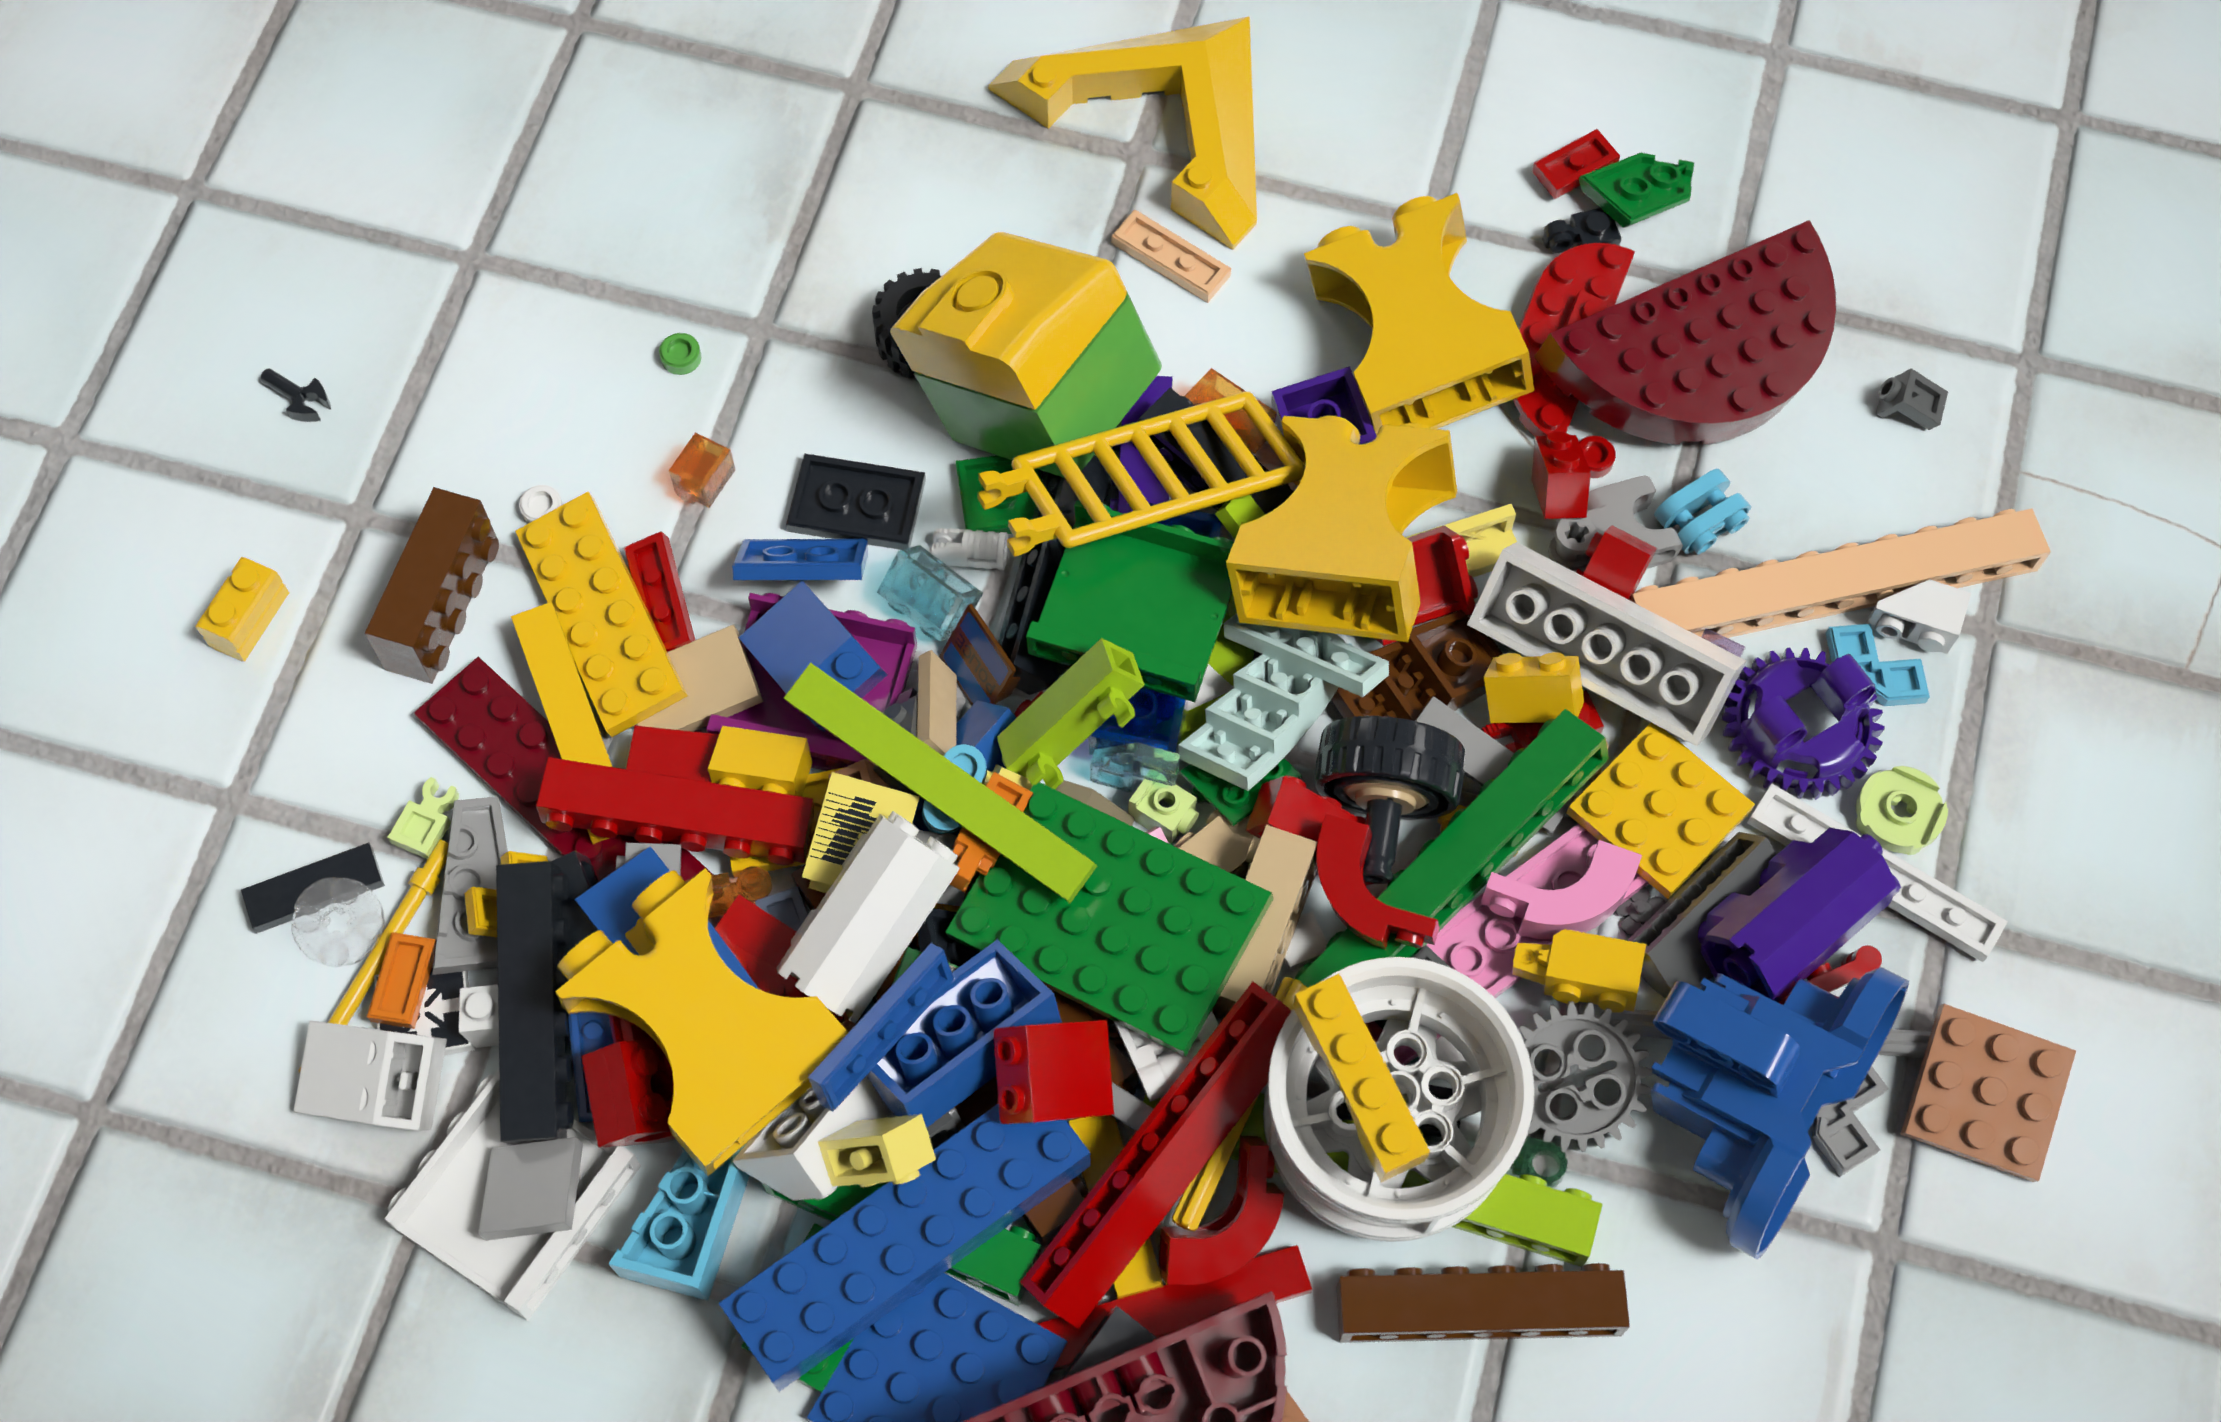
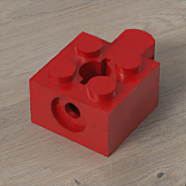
M609 1015L614 1044L582 1056L598 1148L666 1143L675 1140L668 1126L674 1095L673 1072L665 1054L658 1044L639 1027L619 1017Z

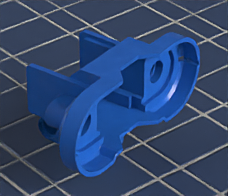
M1883 967L1868 971L1861 979L1854 977L1845 987L1840 997L1801 978L1793 988L1784 1006L1723 974H1718L1714 983L1703 978L1700 983L1701 990L1686 982L1676 981L1652 1022L1659 1031L1672 1039L1673 1044L1663 1063L1654 1062L1651 1067L1652 1074L1670 1083L1666 1087L1655 1082L1651 1089L1653 1110L1665 1119L1706 1140L1695 1161L1693 1171L1731 1191L1723 1211V1217L1728 1219L1726 1233L1729 1243L1756 1260L1766 1252L1777 1236L1810 1178V1172L1805 1160V1155L1812 1145L1808 1131L1820 1109L1827 1105L1854 1099L1899 1014L1908 990L1909 980Z

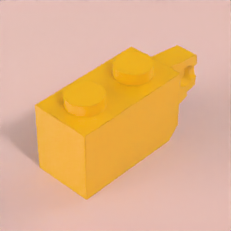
M1563 929L1553 936L1552 945L1517 943L1512 974L1545 985L1544 995L1552 996L1555 1000L1568 1004L1569 1001H1573L1574 1004L1579 1001L1591 1002L1603 1010L1609 1008L1613 1013H1620L1625 1010L1634 1012L1646 944Z

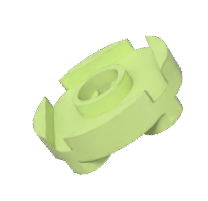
M1896 766L1892 770L1873 774L1865 782L1856 800V826L1862 834L1871 835L1886 850L1915 855L1922 848L1930 845L1941 833L1947 821L1948 808L1946 801L1943 804L1942 797L1938 793L1939 786L1930 776L1912 767ZM1900 801L1908 804L1906 811L1912 814V817L1904 816L1901 818L1897 816L1894 810L1891 809V805L1896 806Z

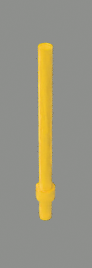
M439 840L422 868L417 867L408 882L411 886L327 1023L348 1025L372 986L374 975H378L381 970L391 932L403 934L426 895L432 896L441 880L438 876L446 864L448 842Z

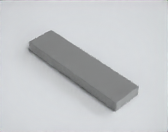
M1434 696L1415 720L1440 728L1455 736L1463 744L1466 752L1464 774L1481 786L1489 779H1496L1507 768L1509 760L1514 755L1512 751ZM1573 795L1541 829L1551 834L1566 814L1568 807L1577 797Z

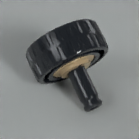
M1387 716L1342 718L1331 722L1322 731L1316 758L1314 784L1321 796H1327L1339 801L1343 808L1366 814L1365 824L1370 826L1372 839L1363 867L1364 881L1386 884L1393 879L1391 868L1395 864L1401 819L1436 818L1447 815L1457 808L1464 780L1466 752L1463 744L1452 734L1418 721Z

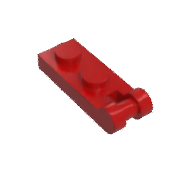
M1869 945L1862 946L1845 956L1840 967L1832 969L1829 962L1820 965L1806 979L1811 984L1830 993L1848 985L1854 977L1861 979L1868 971L1880 968L1882 956L1877 948ZM1790 993L1786 997H1784L1779 1003L1784 1006Z

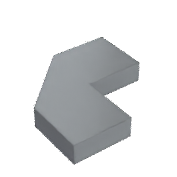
M1873 1067L1869 1070L1854 1099L1822 1107L1814 1121L1812 1139L1839 1177L1880 1151V1148L1854 1114L1855 1111L1878 1098L1889 1089Z

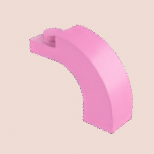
M1599 840L1592 854L1586 874L1575 884L1558 890L1539 889L1491 872L1481 904L1489 906V909L1497 915L1523 918L1518 934L1525 937L1553 940V936L1563 929L1586 933L1606 921L1619 907L1634 879L1642 855Z

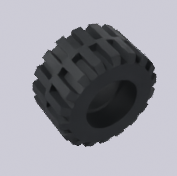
M922 268L913 269L914 274L907 275L905 271L897 274L896 282L889 279L884 284V292L878 291L875 297L876 305L872 307L876 347H878L879 355L882 360H887L890 369L896 371L900 368L901 375L910 378L915 372L911 370L890 333V329L916 298L941 277L940 271L931 268L929 273H922Z

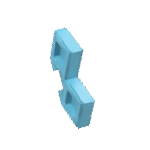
M1871 624L1834 626L1827 629L1825 634L1831 662L1846 654H1851L1875 684V694L1877 695L1875 701L1885 707L1923 704L1928 701L1930 695L1921 659L1879 662Z

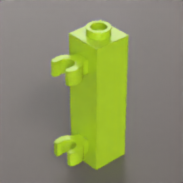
M1101 638L997 736L1002 753V762L1006 769L1028 778L1032 785H1036L1043 779L1047 786L1056 789L1063 783V775L1057 766L1113 714L1117 719L1118 725L1124 727L1135 716V711L1128 700L1144 686V682L1134 654Z

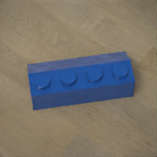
M998 940L952 972L954 978L951 983L866 1075L887 1107L897 1117L922 1114L927 1128L997 1075L994 1051L995 1028L1062 1023L1054 993Z

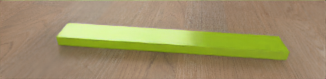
M811 662L784 697L789 704L1067 902H1072L1096 869L1097 865Z

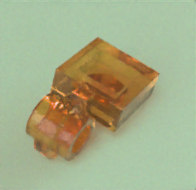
M750 866L745 868L738 876L736 882L733 883L730 881L728 872L711 875L714 895L708 918L723 916L738 894L752 903H755V900L769 896L773 887L770 874L758 866Z

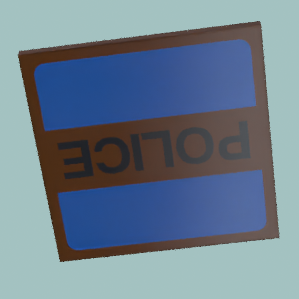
M969 604L939 657L957 675V684L971 706L977 700L996 705V703L1012 694L1021 678L1013 677L1016 668L972 604Z

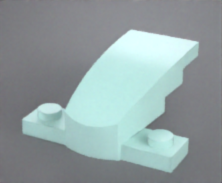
M1236 613L1224 623V637L1260 652L1262 655L1234 673V688L1205 709L1206 723L1178 745L1179 759L1249 791L1300 741L1321 715L1339 687L1364 697L1389 676V661L1345 643L1340 636L1334 633L1239 623Z

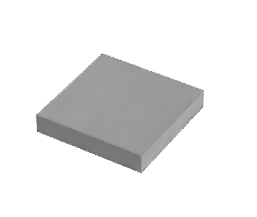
M577 1137L491 1148L478 1234L485 1240L572 1230L583 1143Z

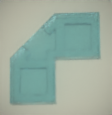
M1141 743L1095 749L1090 763V781L1126 792H1132L1136 777L1175 786L1179 774L1180 754Z

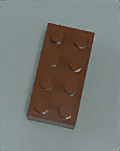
M433 487L364 633L386 671L433 684L438 671H443L446 667L450 655V644L455 634L458 635L463 630L466 622V609L471 598H476L480 593L483 583L482 574L487 563L494 561L499 549V540L481 500Z

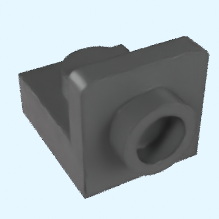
M1910 368L1895 377H1890L1883 383L1878 393L1880 399L1876 414L1885 418L1899 411L1924 428L1931 430L1941 424L1948 391Z

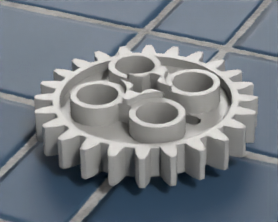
M1569 1001L1566 1014L1560 1015L1558 1009L1552 1004L1550 1005V1019L1545 1021L1535 1012L1533 1018L1537 1026L1536 1028L1531 1030L1523 1025L1518 1027L1526 1038L1524 1043L1529 1054L1534 1081V1106L1528 1133L1531 1134L1540 1127L1543 1128V1143L1546 1145L1557 1135L1560 1137L1561 1149L1564 1151L1568 1148L1571 1139H1577L1581 1152L1586 1151L1587 1141L1590 1138H1594L1597 1145L1602 1149L1605 1148L1603 1134L1609 1132L1614 1138L1621 1140L1622 1137L1618 1125L1624 1123L1629 1127L1635 1128L1636 1124L1629 1115L1631 1110L1646 1112L1647 1108L1637 1098L1638 1095L1651 1094V1088L1642 1084L1641 1078L1653 1075L1652 1069L1639 1066V1062L1649 1056L1648 1050L1633 1049V1046L1641 1038L1638 1033L1627 1036L1622 1034L1627 1026V1020L1623 1018L1614 1025L1609 1023L1612 1012L1609 1008H1606L1599 1017L1594 1016L1593 1003L1588 1002L1582 1014L1577 1013L1574 1002ZM1586 1035H1598L1603 1040V1052L1595 1059H1587L1579 1054V1042ZM1544 1049L1554 1050L1560 1056L1559 1067L1556 1071L1548 1074L1541 1073L1534 1066L1535 1056ZM1610 1060L1616 1061V1067L1613 1069L1585 1076L1583 1078L1585 1085L1576 1088L1573 1081H1569L1544 1092H1540L1537 1088L1541 1083L1569 1076V1067L1577 1064L1581 1070H1588ZM1602 1079H1613L1619 1084L1620 1090L1617 1098L1607 1103L1600 1102L1594 1097L1595 1085ZM1557 1094H1570L1576 1101L1575 1110L1567 1117L1556 1116L1550 1110V1102Z

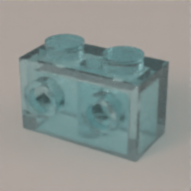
M921 545L897 552L877 590V593L888 601L891 609L899 614L907 615L920 625V630L925 635L939 641L948 639L951 636L966 607L972 604L976 608L983 595V592Z

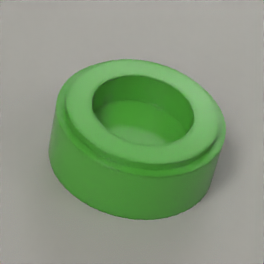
M672 334L665 338L660 345L659 354L662 364L672 374L685 375L691 373L701 362L702 355L699 343L689 334Z

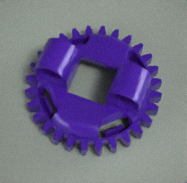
M1788 647L1784 651L1781 660L1774 651H1770L1766 663L1757 657L1754 659L1751 669L1744 667L1741 670L1739 679L1736 680L1731 693L1724 703L1727 708L1723 711L1721 720L1729 723L1723 730V736L1734 738L1728 746V751H1741L1742 753L1737 760V766L1746 763L1752 766L1748 775L1749 779L1761 774L1765 777L1764 789L1774 782L1779 784V788L1787 791L1788 788H1794L1798 799H1801L1806 789H1809L1816 800L1820 798L1824 788L1831 796H1834L1839 791L1840 785L1848 789L1855 782V778L1860 780L1868 771L1866 767L1872 766L1877 758L1874 753L1879 751L1883 744L1877 737L1882 734L1885 726L1874 723L1880 719L1883 711L1870 708L1877 699L1875 684L1851 654L1837 658L1829 665L1825 663L1826 655L1824 651H1821L1816 660L1810 659L1808 648H1803L1799 658H1795L1793 651ZM1811 687L1838 720V723L1808 741L1803 742L1808 733L1805 729L1806 726L1786 701ZM1756 691L1757 698L1755 701L1754 712L1748 719L1749 705L1751 702V699H1749V697ZM1792 760L1811 764L1818 771L1813 778L1809 779L1807 778V771L1786 767L1783 772H1780L1776 768L1781 761Z

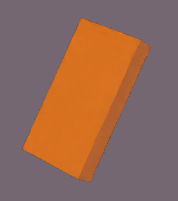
M391 932L367 1014L370 1022L415 1029L434 963L435 939Z

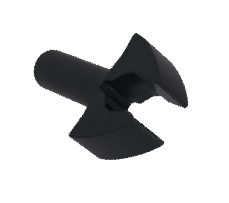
M270 368L262 372L260 377L262 383L292 400V404L286 409L291 419L304 422L321 421L317 411L306 406L305 401H318L323 406L331 409L329 398L317 378H314L308 386L300 387Z

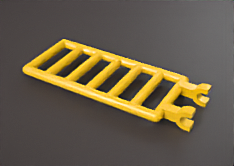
M1245 391L1018 455L1012 460L1013 470L1001 474L996 471L979 473V481L985 490L978 492L977 499L984 510L999 505L1007 497L1024 492L1029 493L1043 517L1032 520L1024 517L1008 520V528L1014 537L1008 538L1006 545L1015 557L1027 553L1036 544L1056 538L1065 548H1072L1301 480L1305 471V464L1251 392ZM1244 409L1284 464V467L1264 472L1224 415ZM1207 420L1247 478L1227 483L1187 425ZM1170 431L1210 489L1189 495L1149 436ZM1132 441L1172 500L1150 506L1111 447ZM1094 452L1133 511L1111 517L1073 458ZM1055 463L1094 523L1072 529L1034 469Z

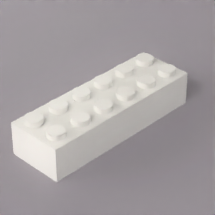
M1517 542L1502 549L1467 623L1468 626L1527 657L1542 656L1551 652L1562 653L1564 656H1579L1582 686L1695 746H1698L1708 736L1746 663V660Z

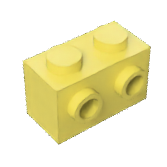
M922 1114L856 1121L818 1141L832 1187L859 1184L860 1187H868L883 1182H892L894 1185L906 1183L920 1176V1168L936 1160Z

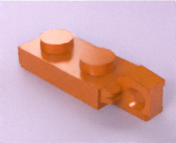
M993 772L986 787L1022 812L1033 795L1032 791L996 772ZM962 828L953 845V852L958 855L956 860L959 863L957 866L960 869L949 885L965 892L975 872L978 871L986 876L990 868L993 869L1000 853L965 828Z

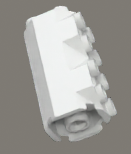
M894 811L891 812L888 818L880 814L868 833L862 834L843 862V870L818 907L810 911L792 938L791 947L777 966L778 973L785 979L793 972L791 975L798 979L795 987L809 997L817 996L829 1010L840 1016L846 1012L848 1019L854 1023L863 1014L960 869L954 863L958 855L931 836L926 843L917 838L916 835L920 830Z

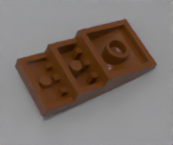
M1462 610L1412 628L1408 642L1397 641L1369 652L1389 661V676L1364 697L1339 687L1331 700L1343 718L1387 716L1415 721L1433 696L1456 711L1486 694L1485 673L1493 657H1499L1503 653L1491 637L1468 626L1467 623L1471 615H1467Z

